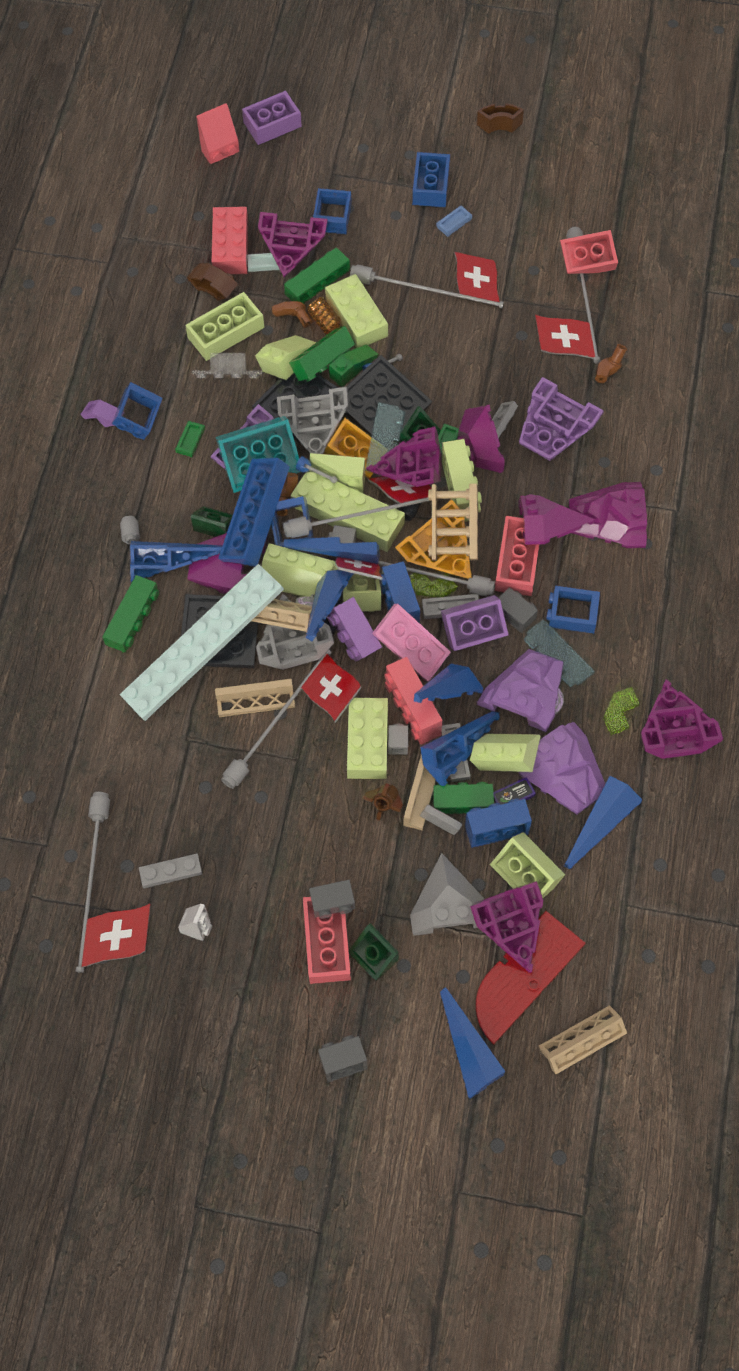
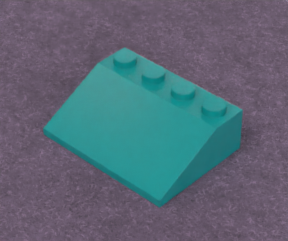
M285 416L215 437L234 493L241 491L252 459L279 458L290 466L288 472H300L296 470L299 456L289 421Z

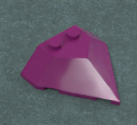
M260 212L258 229L283 277L325 237L328 219L311 217L310 224L278 221L276 213Z
M490 405L466 409L460 424L457 440L464 439L465 445L469 446V461H473L474 465L478 468L499 473L503 472L505 461L503 455L498 450L500 443L494 420H492L489 413L491 411Z
M436 427L418 430L413 434V438L406 443L403 441L380 457L381 460L374 466L371 464L366 467V470L416 487L440 482L442 454Z
M529 494L520 496L518 501L519 514L523 515L524 519L523 535L525 545L546 544L550 542V538L555 536L560 538L581 529V526L586 523L589 525L595 523V519L539 495Z
M665 680L663 688L641 732L645 751L665 759L701 754L723 741L719 723L714 718L708 717L703 713L702 708L681 691L678 692L674 689L668 680Z
M537 881L504 891L470 906L476 926L531 973L533 964H531L532 954L535 953L540 920H538L539 911L543 906V898Z

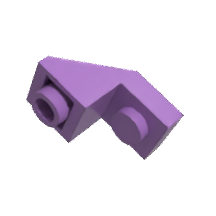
M102 400L89 401L80 415L84 419L97 418L104 427L115 426L112 425L118 408Z

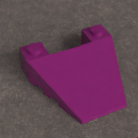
M227 533L199 544L223 545ZM268 535L262 553L266 552ZM217 554L208 559L192 562L189 565L187 579L207 588L216 589L222 594H227L247 574H243L245 564L222 562L218 559L220 554Z

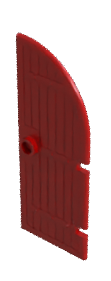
M547 911L538 918L540 925L535 953L532 954V972L529 973L506 953L503 957L508 962L504 965L501 961H498L486 974L479 986L476 996V1015L483 1033L493 1044L502 1037L586 944Z

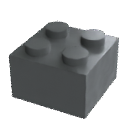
M350 1035L344 1037L342 1042L337 1044L333 1042L326 1043L321 1046L322 1049L318 1050L328 1083L368 1069L367 1059L359 1036L354 1037Z

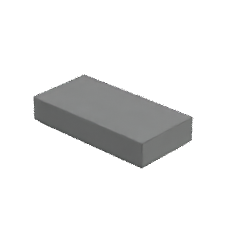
M427 805L420 814V817L452 835H455L462 826L457 820L430 805Z

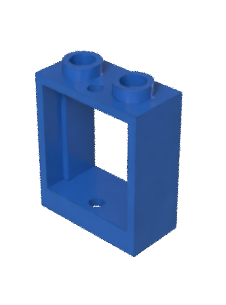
M318 188L313 217L328 219L327 233L347 234L352 204L351 191ZM322 203L346 205L344 218L321 216Z
M130 382L123 393L112 425L133 434L136 438L144 440L151 431L162 397ZM128 398L151 409L144 427L121 416Z
M302 496L278 501L271 523L275 545L284 547L277 511L301 506L303 517L305 516L307 520H310L306 497ZM313 530L309 531L308 537L299 539L314 538Z
M555 586L554 593L550 592L549 603L552 604V609H548L546 619L550 620L549 627L594 634L600 592ZM558 598L590 602L588 620L557 616Z

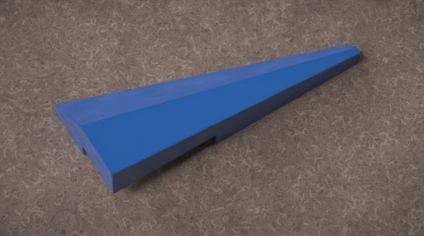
M340 537L284 539L285 548L379 564L380 551L377 542L341 543Z
M131 541V582L136 575L148 578L154 574L186 566L201 559H208L211 556L220 554L223 545Z
M342 570L327 571L317 583L306 632V638L311 642L317 636L316 634L324 624L323 621L331 613L343 589L348 585V581L354 573Z
M450 664L414 694V702L422 703V700L426 698L429 701H434L435 698L461 697V694L467 692V695H473V692L483 693V687L469 667Z
M492 711L420 747L423 765L439 785L445 786L447 778L457 772L456 767L459 763L466 761L472 753L474 742L479 740L484 733H488L491 730L489 726L494 720H499V712Z
M609 776L564 867L571 869L574 864L583 858L590 849L596 846L621 820L627 817L642 802L639 795L628 784Z
M445 987L440 991L467 1095L471 1099L486 1089L488 1085L504 1076L505 1070Z

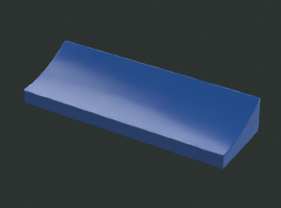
M262 458L251 460L218 558L222 562L239 563L254 567L258 564L290 468L281 459Z

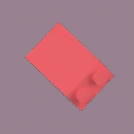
M226 103L196 116L201 151L210 164L239 152L238 138Z
M611 230L560 240L567 274L601 273L615 270L618 260Z

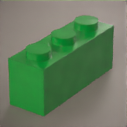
M465 782L458 783L457 785H433V807L444 814H467L473 808L484 809L494 804L493 784H488L487 782L470 785Z

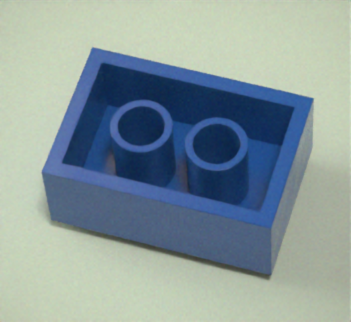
M417 152L412 205L446 207L450 154Z
M404 561L382 567L380 588L382 595L385 594L386 596L385 604L387 610H390L394 604H399L420 624V608Z
M512 799L508 803L501 805L500 803H494L488 808L471 809L466 814L465 828L470 846L473 848L511 839L522 832L529 835L532 820L526 800Z

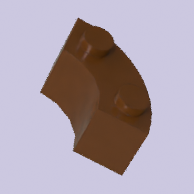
M505 103V106L487 105L477 112V126L488 134L496 130H506L512 133L523 124L524 109Z
M199 263L187 277L198 291L209 293L217 301L227 299L238 285L230 273H225L210 263Z

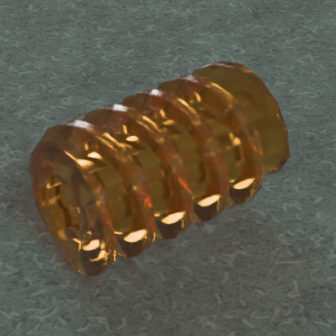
M324 297L317 298L308 306L307 311L325 335L341 327L340 317L337 316L332 307H329V303L326 302Z

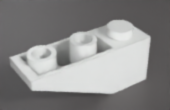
M198 904L185 910L178 927L180 933L201 941L210 934L212 925L210 924L205 905Z

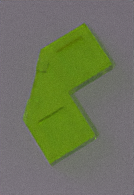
M413 573L409 576L416 595L439 598L445 597L457 589V585L453 581L437 578L431 582L426 575Z
M632 687L614 693L603 719L611 735L627 730L630 727L623 711L638 707L640 704Z

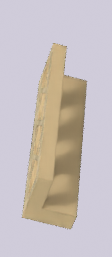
M274 599L252 621L307 632L312 606Z
M292 679L216 688L215 694L219 717L282 709L286 703H282L278 699L281 695L290 694L291 698L293 695ZM263 697H268L272 700L269 705L264 706L259 701ZM247 699L253 702L249 708H244L240 705L243 700ZM293 700L292 703L288 706V708H294V707H295V702H294V700ZM230 702L234 706L230 710L222 711L221 703Z
M422 755L406 807L403 826L423 831L426 819L420 817V814L427 805H430L433 785H435L436 780L424 767Z
M609 1005L539 1045V1048L548 1059L552 1071L557 1074L627 1034L620 1015ZM609 1014L612 1016L607 1020H602V1018ZM588 1026H594L590 1030H584ZM570 1036H576L572 1040H566ZM558 1046L557 1049L551 1052L548 1051L549 1048Z

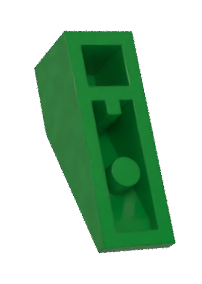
M367 344L344 353L329 365V376L339 386L343 387L363 370L364 365L373 362L379 354Z

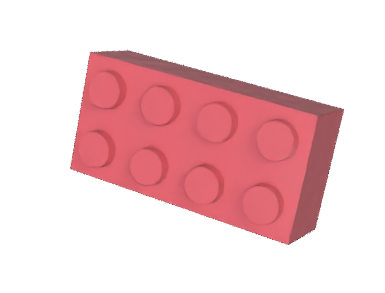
M213 207L212 265L225 273L247 274V207Z
M506 516L495 591L505 592L510 587L521 595L532 596L539 544L525 545L523 518Z
M405 657L387 665L386 674H384L386 682H384L385 687L389 693L392 692L394 695L393 701L397 708H401L404 722L406 724L409 723L412 729L410 731L414 740L418 739L420 745L441 736L442 719L433 702L429 701L428 698L423 699L422 703L414 702V694L423 685L408 658Z
M303 897L310 984L351 980L345 914H340L339 912L332 914L328 918H315L311 897Z

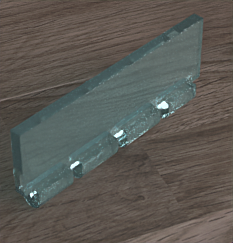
M378 402L366 467L371 464L373 466L381 460L380 457L399 444L397 442L400 441V432L403 428L399 425H403L405 411L399 410V407Z
M544 619L527 631L524 641L532 649L539 646L535 650L536 652L563 661L562 673L563 671L565 673L561 678L570 687L575 683L577 685L581 684L595 673Z

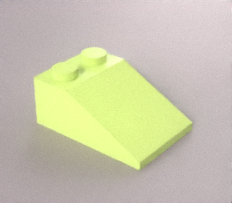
M295 335L266 344L255 357L263 372L287 380L294 373L289 362L316 342Z
M310 453L311 467L330 476H336L338 482L363 493L365 458Z
M354 573L348 581V585L342 591V603L354 597L361 611H381L379 579Z

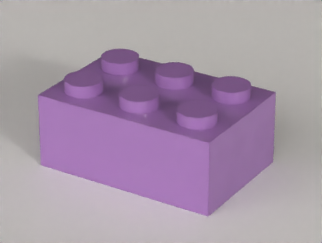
M286 91L242 109L243 123L258 145L302 127L301 112Z
M495 595L441 610L448 643L454 651L508 636L501 601Z
M354 597L332 609L327 617L328 621L332 626L336 627L338 631L337 636L341 643H345L348 649L346 651L351 660L354 659L357 662L382 647L379 640L372 634L373 630Z

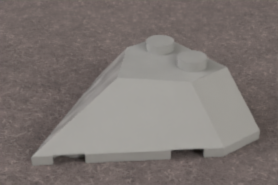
M347 387L329 389V394L299 399L295 395L277 397L278 415L280 417L285 416L288 419L291 431L309 453L323 454L349 406Z
M282 594L280 600L291 602L288 600V597ZM324 623L316 634L315 639L311 642L306 638L305 631L267 624L264 636L256 646L260 664L284 670L319 660L334 644L330 626Z
M442 853L410 914L413 936L431 934L435 928L473 924V928H478L470 906L484 898Z

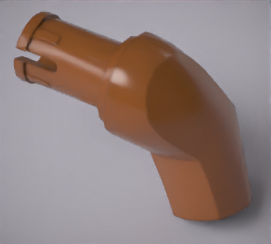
M286 301L272 306V313L276 317L285 315L297 316L304 328L313 323L306 312V306L302 302Z
M617 344L612 356L599 362L595 380L598 383H605L608 376L616 373L621 368V360L627 351L624 345Z
M288 472L279 501L291 499V494L298 485V475L296 473ZM288 509L277 511L278 516H286L288 514Z

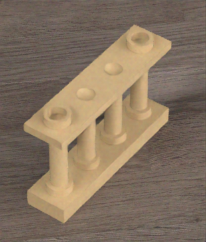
M432 484V489H429L428 492L429 501H432V545H429V556H432L433 561H437V554H466V556H470L471 561L478 560V485L469 484V489H466V491H437L436 484ZM466 498V500H469V507H466V509L437 510V499ZM437 517H466V519H469V526H466V528H437ZM466 535V537H470V545H466V547H437V536Z

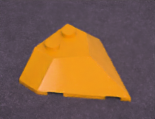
M451 499L440 510L460 508ZM437 517V528H465V518ZM432 518L395 547L407 562L466 579L472 578L470 560L466 554H437V561H433L432 556H429V545H432ZM466 535L437 536V547H466L468 545Z

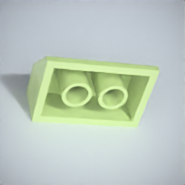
M486 734L474 742L470 761L481 771L533 772L540 735Z
M524 832L512 837L490 864L512 888L537 881L542 898L553 890L565 876Z

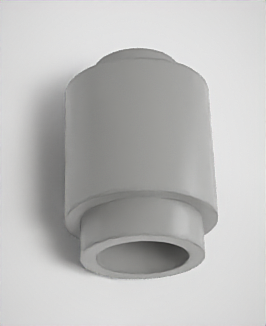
M134 516L123 517L120 523L122 541L127 544H131V541H139L138 521Z

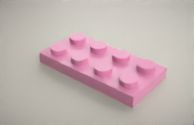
M399 604L392 606L372 633L400 659L407 657L415 672L427 682L430 681L451 653Z

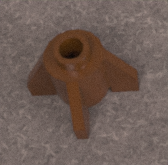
M386 783L380 788L367 791L363 796L364 800L370 802L374 800V805L378 809L376 819L379 821L384 811L391 808L400 812L403 807L398 790L392 784Z

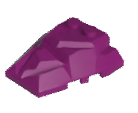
M622 482L569 499V509L595 519V523L591 525L586 523L581 526V529L572 532V534L591 539L595 537L605 539L606 543H611V541L620 543L625 548H646L647 513L645 492L641 482Z

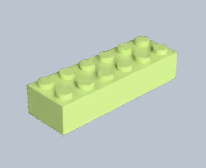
M311 470L304 474L291 494V499L302 496L306 497L309 515L320 521L389 506L338 481L332 483L329 479ZM301 506L295 507V509L302 511ZM394 508L327 524L333 527L336 525L355 528L356 538L365 542H377L379 549L388 552L405 524V513Z

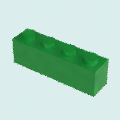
M337 248L327 252L325 256L314 261L311 266L300 271L298 275L289 279L284 284L285 295L291 301H298L304 304L325 289V287L349 272L350 260Z
M346 326L339 327L291 360L289 364L298 381L305 379L310 381L316 377L315 374L317 372L320 373L326 370L329 363L331 364L340 355L351 351L350 348L355 343Z
M138 575L135 576L102 636L106 646L126 653L128 647L130 648L133 645L136 632L141 630L144 617L149 615L152 602L156 601L159 596L156 582Z

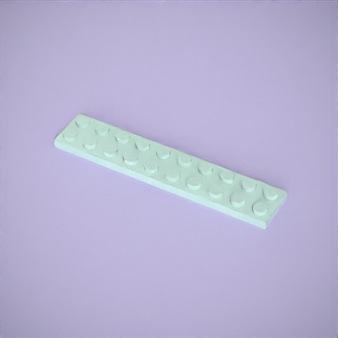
M257 564L136 678L120 696L146 721L271 603L284 588Z

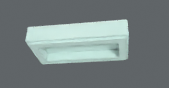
M271 253L247 255L248 272L280 270Z

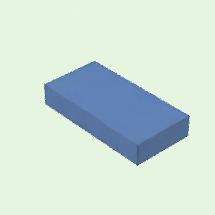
M459 206L437 222L436 227L448 237L472 219V214L464 207Z

